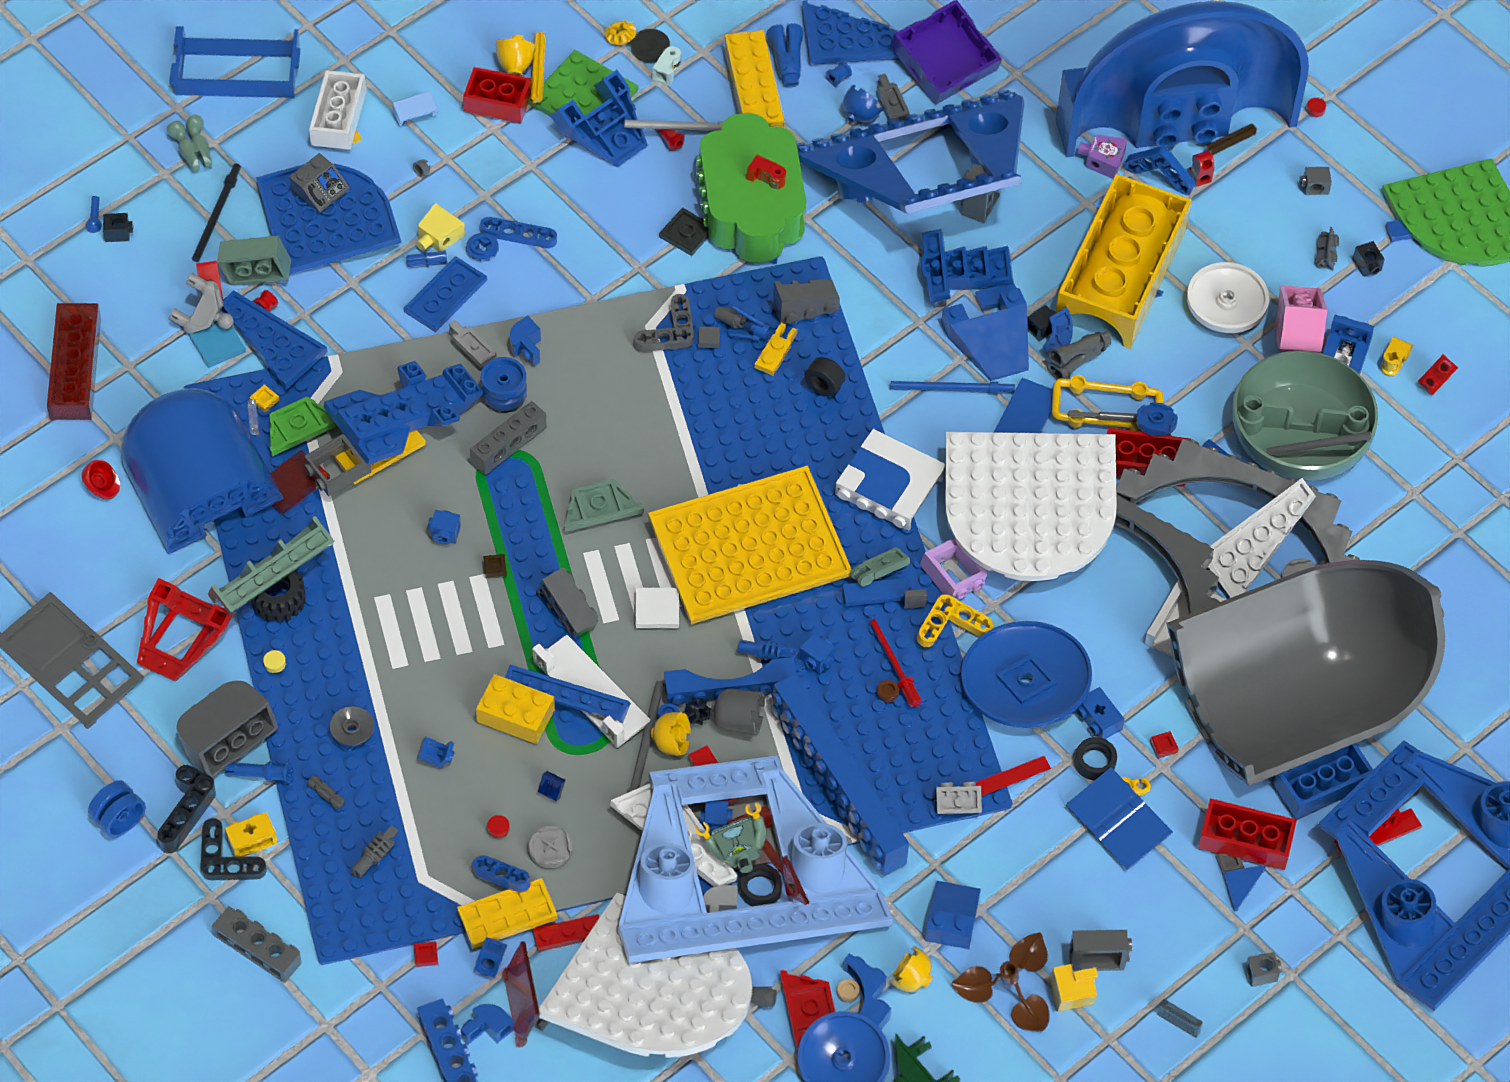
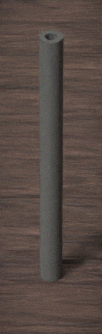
M1371 431L1269 447L1267 448V454L1272 456L1372 440Z

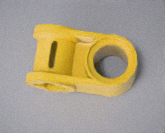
M1393 336L1388 348L1384 352V361L1381 365L1382 373L1387 376L1397 375L1404 362L1408 359L1413 344Z

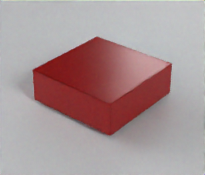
M1171 731L1150 737V743L1158 759L1178 753L1179 748Z
M437 941L414 943L416 967L439 965Z

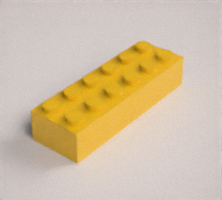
M764 30L725 34L724 50L738 113L757 114L768 122L769 127L777 126L784 128V116Z

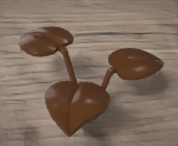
M1037 932L1018 941L1010 951V961H1006L1000 966V973L996 974L994 981H992V974L988 969L982 966H974L965 970L957 979L952 981V986L964 999L974 1003H982L992 997L993 990L991 986H995L1000 979L1007 985H1014L1021 1000V1003L1016 1004L1012 1009L1014 1023L1020 1029L1026 1031H1044L1050 1019L1049 1007L1046 1001L1037 994L1030 995L1025 1000L1017 982L1019 979L1018 970L1021 971L1025 968L1029 972H1035L1046 965L1048 952L1042 933Z

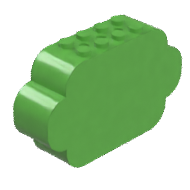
M744 113L728 117L723 122L721 130L710 132L701 139L700 155L696 156L697 168H699L696 169V180L701 183L698 184L699 196L703 198L700 203L701 211H704L705 214L703 215V225L708 228L709 238L716 246L724 249H735L739 257L748 262H769L782 254L784 245L799 241L805 233L803 214L806 210L807 202L796 139L792 132L783 127H769L768 122L757 114ZM756 154L776 162L786 169V183L783 188H771L768 183L758 179L754 182L746 180L747 167Z

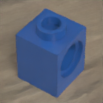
M486 937L474 971L495 978L507 944Z

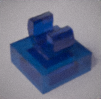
M545 771L537 792L554 801H558L566 779Z

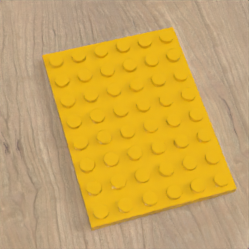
M808 466L648 513L649 521L691 624L850 577L852 569Z

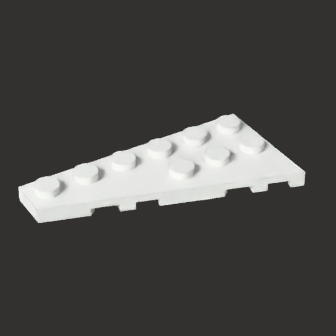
M1303 478L1210 546L1214 549L1212 562L1208 567L1219 577L1218 581L1231 598L1249 589L1316 497Z
M649 783L610 801L612 808L642 831L653 794L651 784ZM687 804L681 805L697 874L714 887L735 882L737 875L728 862L722 863L710 853L703 841L704 837L698 835L695 831L696 826L701 833H705V829Z

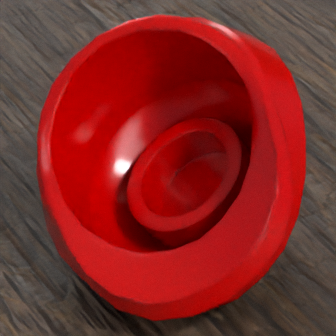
M94 460L83 468L81 473L82 480L94 495L103 499H111L120 491V480L109 463L104 460Z

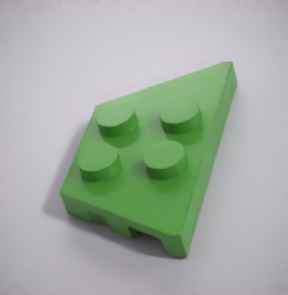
M305 397L270 413V451L272 457L337 427V424L324 409V405H319L315 400Z

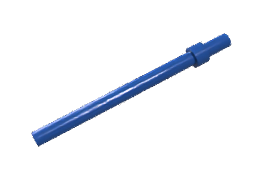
M891 381L890 389L979 391L998 394V392H1015V384H998V382L990 381V383Z

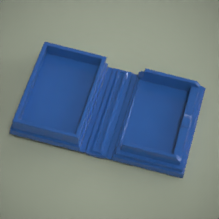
M1112 767L1066 804L1075 816L1094 833L1127 870L1173 833Z

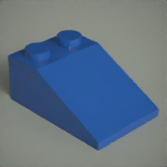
M937 881L925 941L970 949L981 889Z

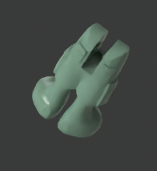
M192 115L186 121V129L192 140L187 139L186 131L181 121H173L167 126L169 136L179 141L178 149L193 171L200 170L198 157H200L205 168L212 166L207 139L200 135L204 121L199 115Z

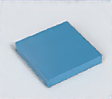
M215 323L208 328L190 334L191 340L208 368L246 352L233 327L222 329L218 323Z

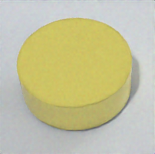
M274 650L264 656L263 662L267 671L278 673L285 668L286 660L282 652Z

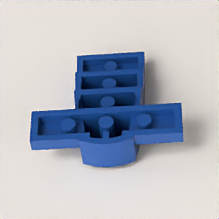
M942 229L922 233L924 254L921 259V270L924 282L928 286L931 303L951 299L950 290L978 289L1014 283L1008 246L988 250L987 246L966 250V247L963 246L945 252Z

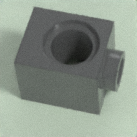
M1329 166L1305 167L1304 175L1300 177V185L1304 187L1305 195H1329L1332 184Z
M1274 952L1250 956L1247 959L1245 968L1251 987L1278 982L1279 975L1282 973V964L1279 959H1276ZM1260 967H1266L1269 971H1264Z

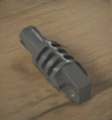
M391 825L384 834L379 831L363 849L362 857L351 868V873L360 879L372 865H377L395 845L392 840L397 835L398 830Z

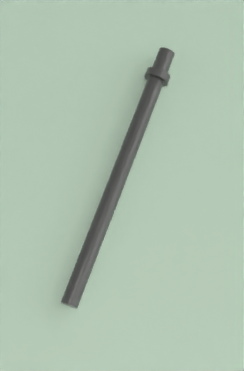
M657 681L655 684L648 713L650 722L644 729L631 787L627 790V793L640 788L652 738L651 731L655 725L664 683L661 681Z

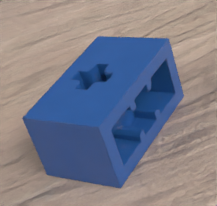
M1101 687L1089 692L1084 702L1076 710L1078 716L1089 725V729L1094 736L1107 739L1123 730L1125 718Z

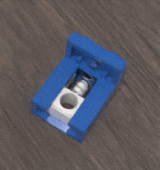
M1334 315L1323 354L1344 362L1361 374L1375 326L1352 320L1345 316Z

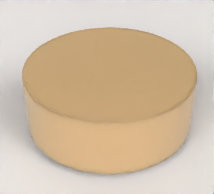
M845 979L838 984L837 997L842 1002L852 1003L858 999L860 988L857 982Z

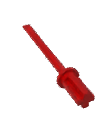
M872 619L869 622L900 678L897 686L899 689H902L911 707L919 706L922 699L913 684L914 679L905 676L876 619Z

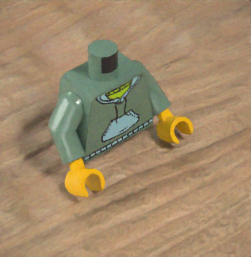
M755 802L756 812H752L750 805L747 804L746 812L750 816L713 830V835L709 834L710 827L705 822H703L706 827L705 833H701L698 827H695L696 833L704 837L703 841L710 853L722 863L728 862L733 868L739 866L741 873H747L753 869L751 861L761 856V848L764 846L767 836L763 818L759 816L761 805L758 802Z

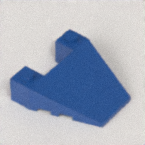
M615 70L594 85L605 101L603 104L584 116L575 101L571 100L551 114L550 117L561 133L613 165L619 166L648 146L642 128H624V120L638 119L635 113V104H632L629 94V86L620 72Z
M1020 288L1001 292L998 307L1000 311L969 319L962 304L943 309L941 324L948 339L952 343L955 342L965 356L968 355L974 362L973 364L989 381L1029 370L1027 303Z

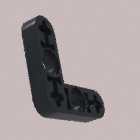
M210 818L203 823L201 871L205 879L257 880L265 876L267 872L266 862L261 857H222L223 827L221 821L216 818ZM212 826L216 827L214 830L215 838H211L210 830ZM210 845H216L218 850L215 853H208L206 848ZM232 864L240 866V869L235 873L228 871V867ZM221 865H223L224 872H221ZM243 865H247V867H246L247 872H244V866H243ZM255 865H259L258 871H254ZM210 866H214L213 872L208 871Z

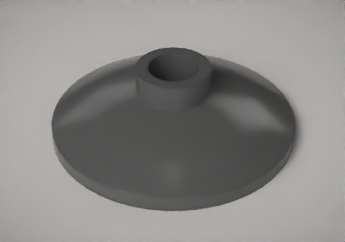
M356 706L340 709L333 715L330 721L331 735L337 742L343 745L355 746L362 744L370 738L374 730V721L370 713Z

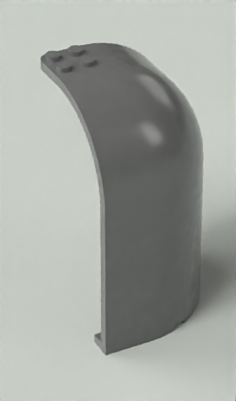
M1376 560L1339 561L1304 569L1167 622L1178 680L1181 687L1185 686L1189 698L1185 699L1203 738L1207 744L1212 743L1216 751H1214L1216 757L1231 772L1250 786L1377 735L1400 723L1424 700L1441 668L1445 649V629L1443 621L1444 611L1440 603V589L1413 570L1395 563Z

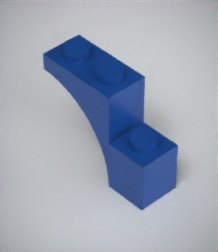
M849 953L844 959L843 970L858 983L861 990L863 1007L859 1014L872 1020L882 1030L890 1019L891 1008L885 1001L877 1000V998L886 987L887 976L879 968H873L866 964L861 957L853 956Z

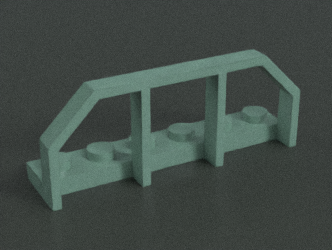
M314 516L308 526L290 542L284 544L280 539L277 541L271 555L255 566L251 561H248L239 577L219 589L214 584L207 595L213 603L220 601L227 612L232 614L331 546L335 541L317 517Z

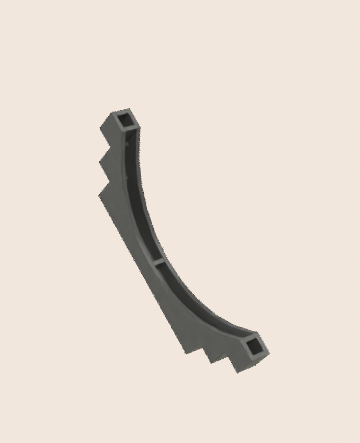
M1182 439L1174 461L1170 460V457L1167 455L1153 454L1145 476L1141 475V472L1132 468L1127 470L1124 468L1116 488V493L1128 502L1137 503L1166 488L1185 483L1207 481L1229 483L1248 488L1273 500L1295 484L1297 480L1289 477L1286 479L1278 476L1277 472L1272 470L1264 471L1252 462H1241L1234 455H1223L1216 448L1200 446L1193 439ZM1308 485L1316 497L1299 521L1314 538L1324 556L1326 564L1360 560L1359 557L1352 554L1344 555L1353 531L1349 530V527L1346 525L1333 524L1341 500L1334 494H1323L1318 492L1317 488Z
M1116 493L1117 506L1114 525L1131 532L1149 544L1168 563L1179 579L1186 597L1188 613L1190 614L1219 603L1217 599L1211 598L1217 589L1219 577L1212 571L1206 570L1212 562L1214 549L1207 543H1202L1193 538L1189 533L1175 528L1171 523L1162 521L1153 513L1144 511L1135 503L1126 501Z

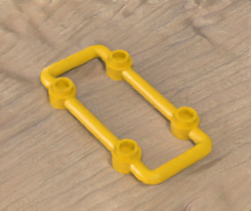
M1074 375L1071 379H1057L1053 383L1052 415L1057 420L1068 421L1069 425L1073 428H1078L1083 423L1125 427L1130 428L1131 431L1143 432L1138 428L1136 422L1069 417L1068 413L1060 412L1061 387H1069L1074 394H1080L1085 389L1131 394L1135 400H1142L1146 396H1155V402L1164 404L1162 391L1156 388H1148L1143 382H1135L1132 386L1091 382L1086 381L1081 375Z

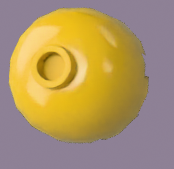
M682 712L665 713L657 720L651 731V737L655 741L656 746L667 755H685L688 751L690 741H686V734H691L687 715Z
M913 946L911 949L914 952L911 955L906 953L893 973L894 976H897L896 979H890V984L904 992L917 991L921 986L926 988L933 978L930 975L932 970L931 960L917 946Z

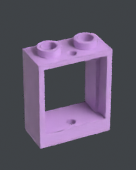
M955 538L925 552L920 566L941 592L955 599H962L969 592L980 590L985 585L988 575L983 567L971 560L961 550ZM954 556L959 559L972 575L957 584L940 565V563Z

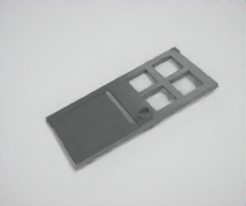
M51 592L4 632H0V648L83 723L87 729L94 725L99 717L144 679V676ZM101 648L113 660L92 676L80 664ZM119 665L131 677L111 693L99 681ZM73 670H76L87 682L67 698L55 686ZM94 687L106 699L86 716L74 703Z

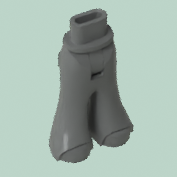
M1110 332L1087 334L1074 343L1049 349L1048 358L1052 362L1048 365L1051 375L1056 380L1070 379L1071 374L1079 366L1097 357L1106 350L1107 346L1111 345Z

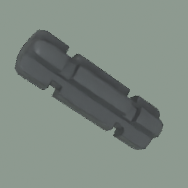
M313 775L308 780V785L313 790H317L316 792L327 802H332L331 805L340 809L345 804V799L340 794H336V791L327 783L321 782V778Z

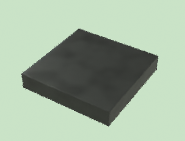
M682 207L660 231L659 238L693 256L709 238L708 228L703 225V219Z

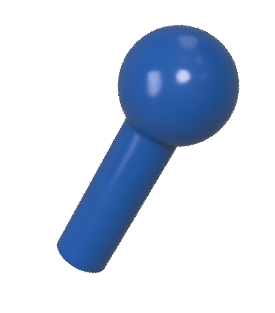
M92 196L90 219L87 220L85 225L90 233L99 232L102 228V223L98 219L100 197Z

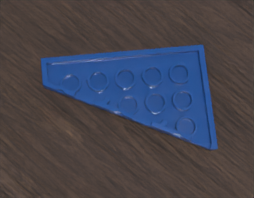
M802 0L810 64L899 58L890 46L892 38L898 30L891 29L890 25L870 21L863 17L858 19L849 16L847 12L830 9L824 5L819 7L809 4L808 0Z

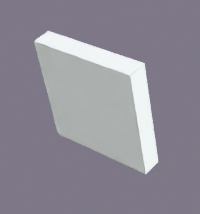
M636 588V628H679V592L677 588Z

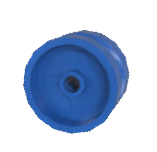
M498 357L484 365L481 370V389L483 390V400L489 407L498 411H509L517 408L524 402L527 397V376L524 366L518 360L510 357Z
M119 780L102 788L90 802L87 811L95 823L99 824L109 837L114 838L126 834L141 820L146 810V804L137 794L133 793V789L126 782Z

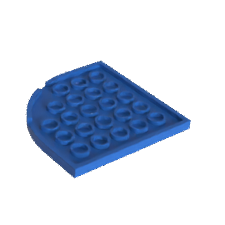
M333 164L350 189L321 213H318L293 191L289 176L303 165L256 177L272 236H279L291 258L290 274L402 243L389 200L384 191L370 177L356 169Z

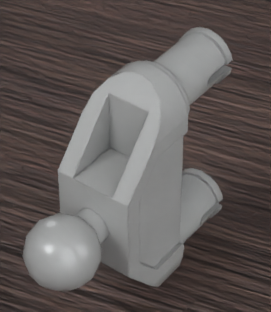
M191 273L186 285L202 292V297L191 317L174 308L168 319L184 327L185 332L189 334L208 328L215 321L218 322L222 329L231 328L234 323L233 317L228 313L220 314L223 301L217 283L212 280L206 281Z

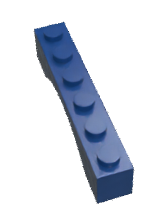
M794 657L772 659L758 671L734 679L706 678L694 674L687 669L664 671L667 703L682 705L691 702L693 697L699 700H716L718 695L725 689L756 691L764 693V696L773 693V685L796 674Z

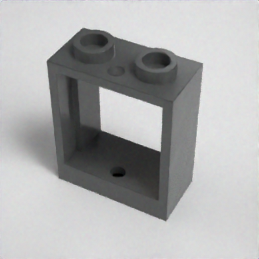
M344 434L304 456L305 472L309 477L313 476L320 491L324 490L328 497L371 473V464L367 465ZM345 451L356 466L327 481L317 466Z
M1073 930L1069 946V963L1072 966V970L1080 971L1096 968L1097 971H1124L1126 962H1130L1132 939L1128 938L1127 930Z

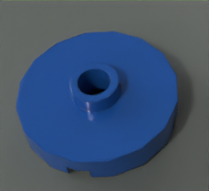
M1152 402L1147 406L1145 404L1137 410L1136 424L1144 433L1152 436H1166L1176 429L1178 416L1177 414L1175 415L1174 410L1170 406Z

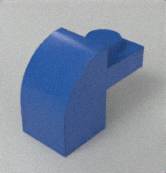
M526 316L516 322L511 328L510 349L514 357L521 354L522 358L525 361H529L533 366L540 363V350L535 344L541 341V328L529 316Z
M482 1004L472 1009L473 1020L470 1019L464 1023L461 1034L462 1040L467 1045L484 1032L498 1044L514 1031V1020L501 1007L494 1004Z

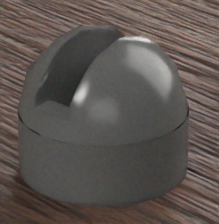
M418 160L413 164L414 172L419 177L425 176L430 171L431 166H428L427 160Z

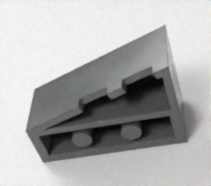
M974 164L971 170L966 171L964 178H968V180L975 179L976 175L987 172L982 166ZM998 190L962 199V215L984 224L999 199L1000 193L996 192Z
M832 279L809 280L805 284H799L798 281H791V284H781L780 281H774L773 307L780 323L791 324L798 320L811 319L818 315L831 314L839 310L840 297Z
M562 567L543 578L535 592L539 596L542 594L549 601L547 607L550 610L555 609L559 615V622L571 637L575 639L596 626L599 621L597 619L598 614L593 607H589L584 592L581 589L578 590L571 572H567Z

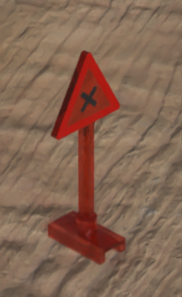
M765 805L761 807L759 816H762L765 828H769L772 826L771 810ZM746 813L737 818L727 821V825L740 819H743L745 817H748L750 815ZM766 838L761 849L777 871L783 875L786 894L804 905L810 904L788 856H783L781 859Z

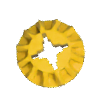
M618 20L617 23H610V27L606 28V40L615 45L628 43L635 37L636 28L632 22H627V20L622 22Z

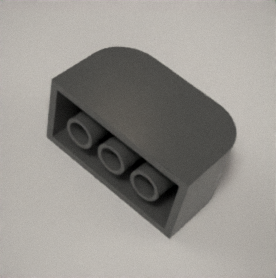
M238 680L227 682L209 693L208 696L183 713L176 726L190 763L212 778L224 770L227 765L235 762L279 729L269 701L249 683Z

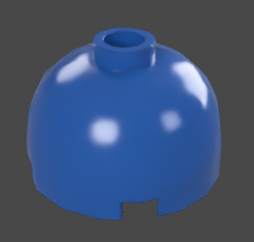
M852 85L843 99V107L847 112L846 117L854 123L856 121L861 123L873 121L882 112V106L878 109L876 106L878 101L862 88L857 91L854 89L856 85Z

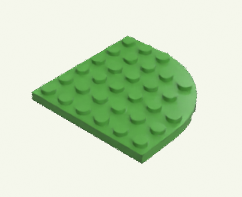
M1492 158L1382 186V192L1396 219L1402 222L1403 226L1411 234V239L1415 238L1421 243L1423 249L1433 255L1466 265V262L1478 263V266L1510 262V190Z

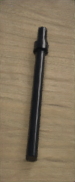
M237 163L233 164L230 173L225 177L224 187L192 256V260L195 262L200 261L229 193L237 183V175L241 169V165Z

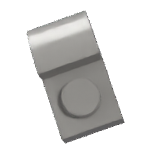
M720 885L709 889L703 896L706 912L737 909L738 885Z

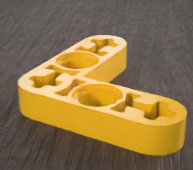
M941 595L922 624L916 638L921 646L931 647L948 620L978 637L993 629L994 625L992 620L986 615L950 595ZM946 603L948 606L943 613L940 610L943 604ZM964 612L968 614L969 619L964 620L960 618L959 613ZM932 617H937V618H939V619L941 620V623H942V624H940V625L934 624V623L931 621V618H932ZM982 624L985 625V628H984V629H981V628H980V626H981ZM930 629L932 633L930 637L927 639L924 636Z

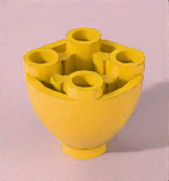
M513 35L510 39L497 40L496 55L501 67L508 74L522 76V73L530 66L533 60L535 44L524 40V37L521 35Z

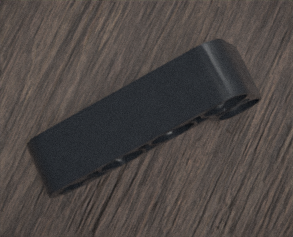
M182 765L176 771L178 788L185 794L157 832L159 847L161 851L167 854L178 850L216 796L213 778L190 765ZM204 787H209L207 790H202ZM179 821H185L182 824H177Z

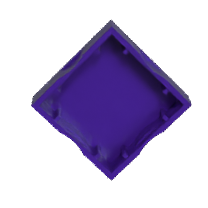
M958 0L952 1L934 11L929 17L916 21L894 34L890 44L891 48L935 105L998 70L1002 61L1001 56L988 39L979 32L973 20Z

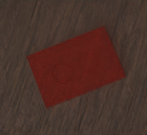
M299 450L271 472L275 483L284 497L283 500L273 503L272 506L282 515L318 488L313 476L309 477L304 470V456L307 454L302 450ZM320 465L317 466L327 480L330 479V474Z

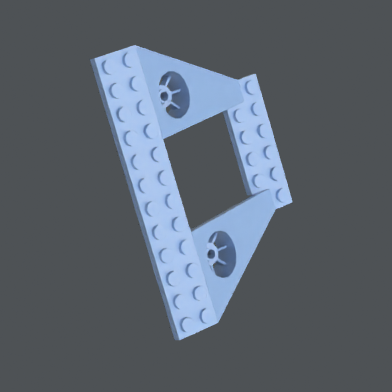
M778 756L649 772V781L653 794L618 928L629 963L892 926L893 918L880 888L847 849V839L844 833L824 821L785 773ZM765 794L781 860L783 857L806 905L791 898L792 901L707 913L681 805ZM786 868L789 892L801 898L796 886L793 888L789 886V884H794Z

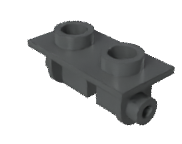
M1330 227L1329 233L1323 231L1318 236V251L1315 263L1319 268L1330 266L1331 271H1334V263L1337 262L1336 247L1339 246V236L1334 233L1332 227Z

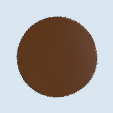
M885 680L878 685L877 696L881 701L890 703L898 698L899 687L894 681Z

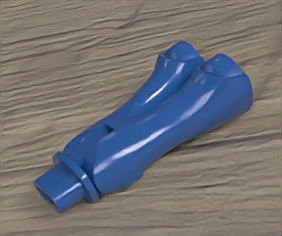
M795 23L786 26L789 52H786L782 24L773 25L766 32L767 40L775 54L780 79L786 87L799 85V78L801 76L800 49L804 31L799 24Z

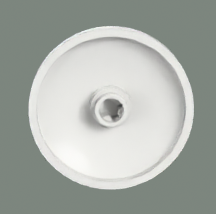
M1230 262L1214 263L1199 270L1191 279L1187 291V304L1192 315L1202 325L1218 332L1238 333L1253 328L1264 318L1269 305V291L1263 279L1250 268Z

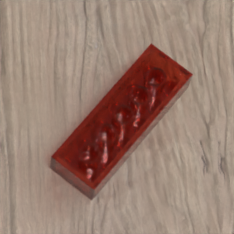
M57 303L47 397V409L50 420H92L101 325L98 303Z

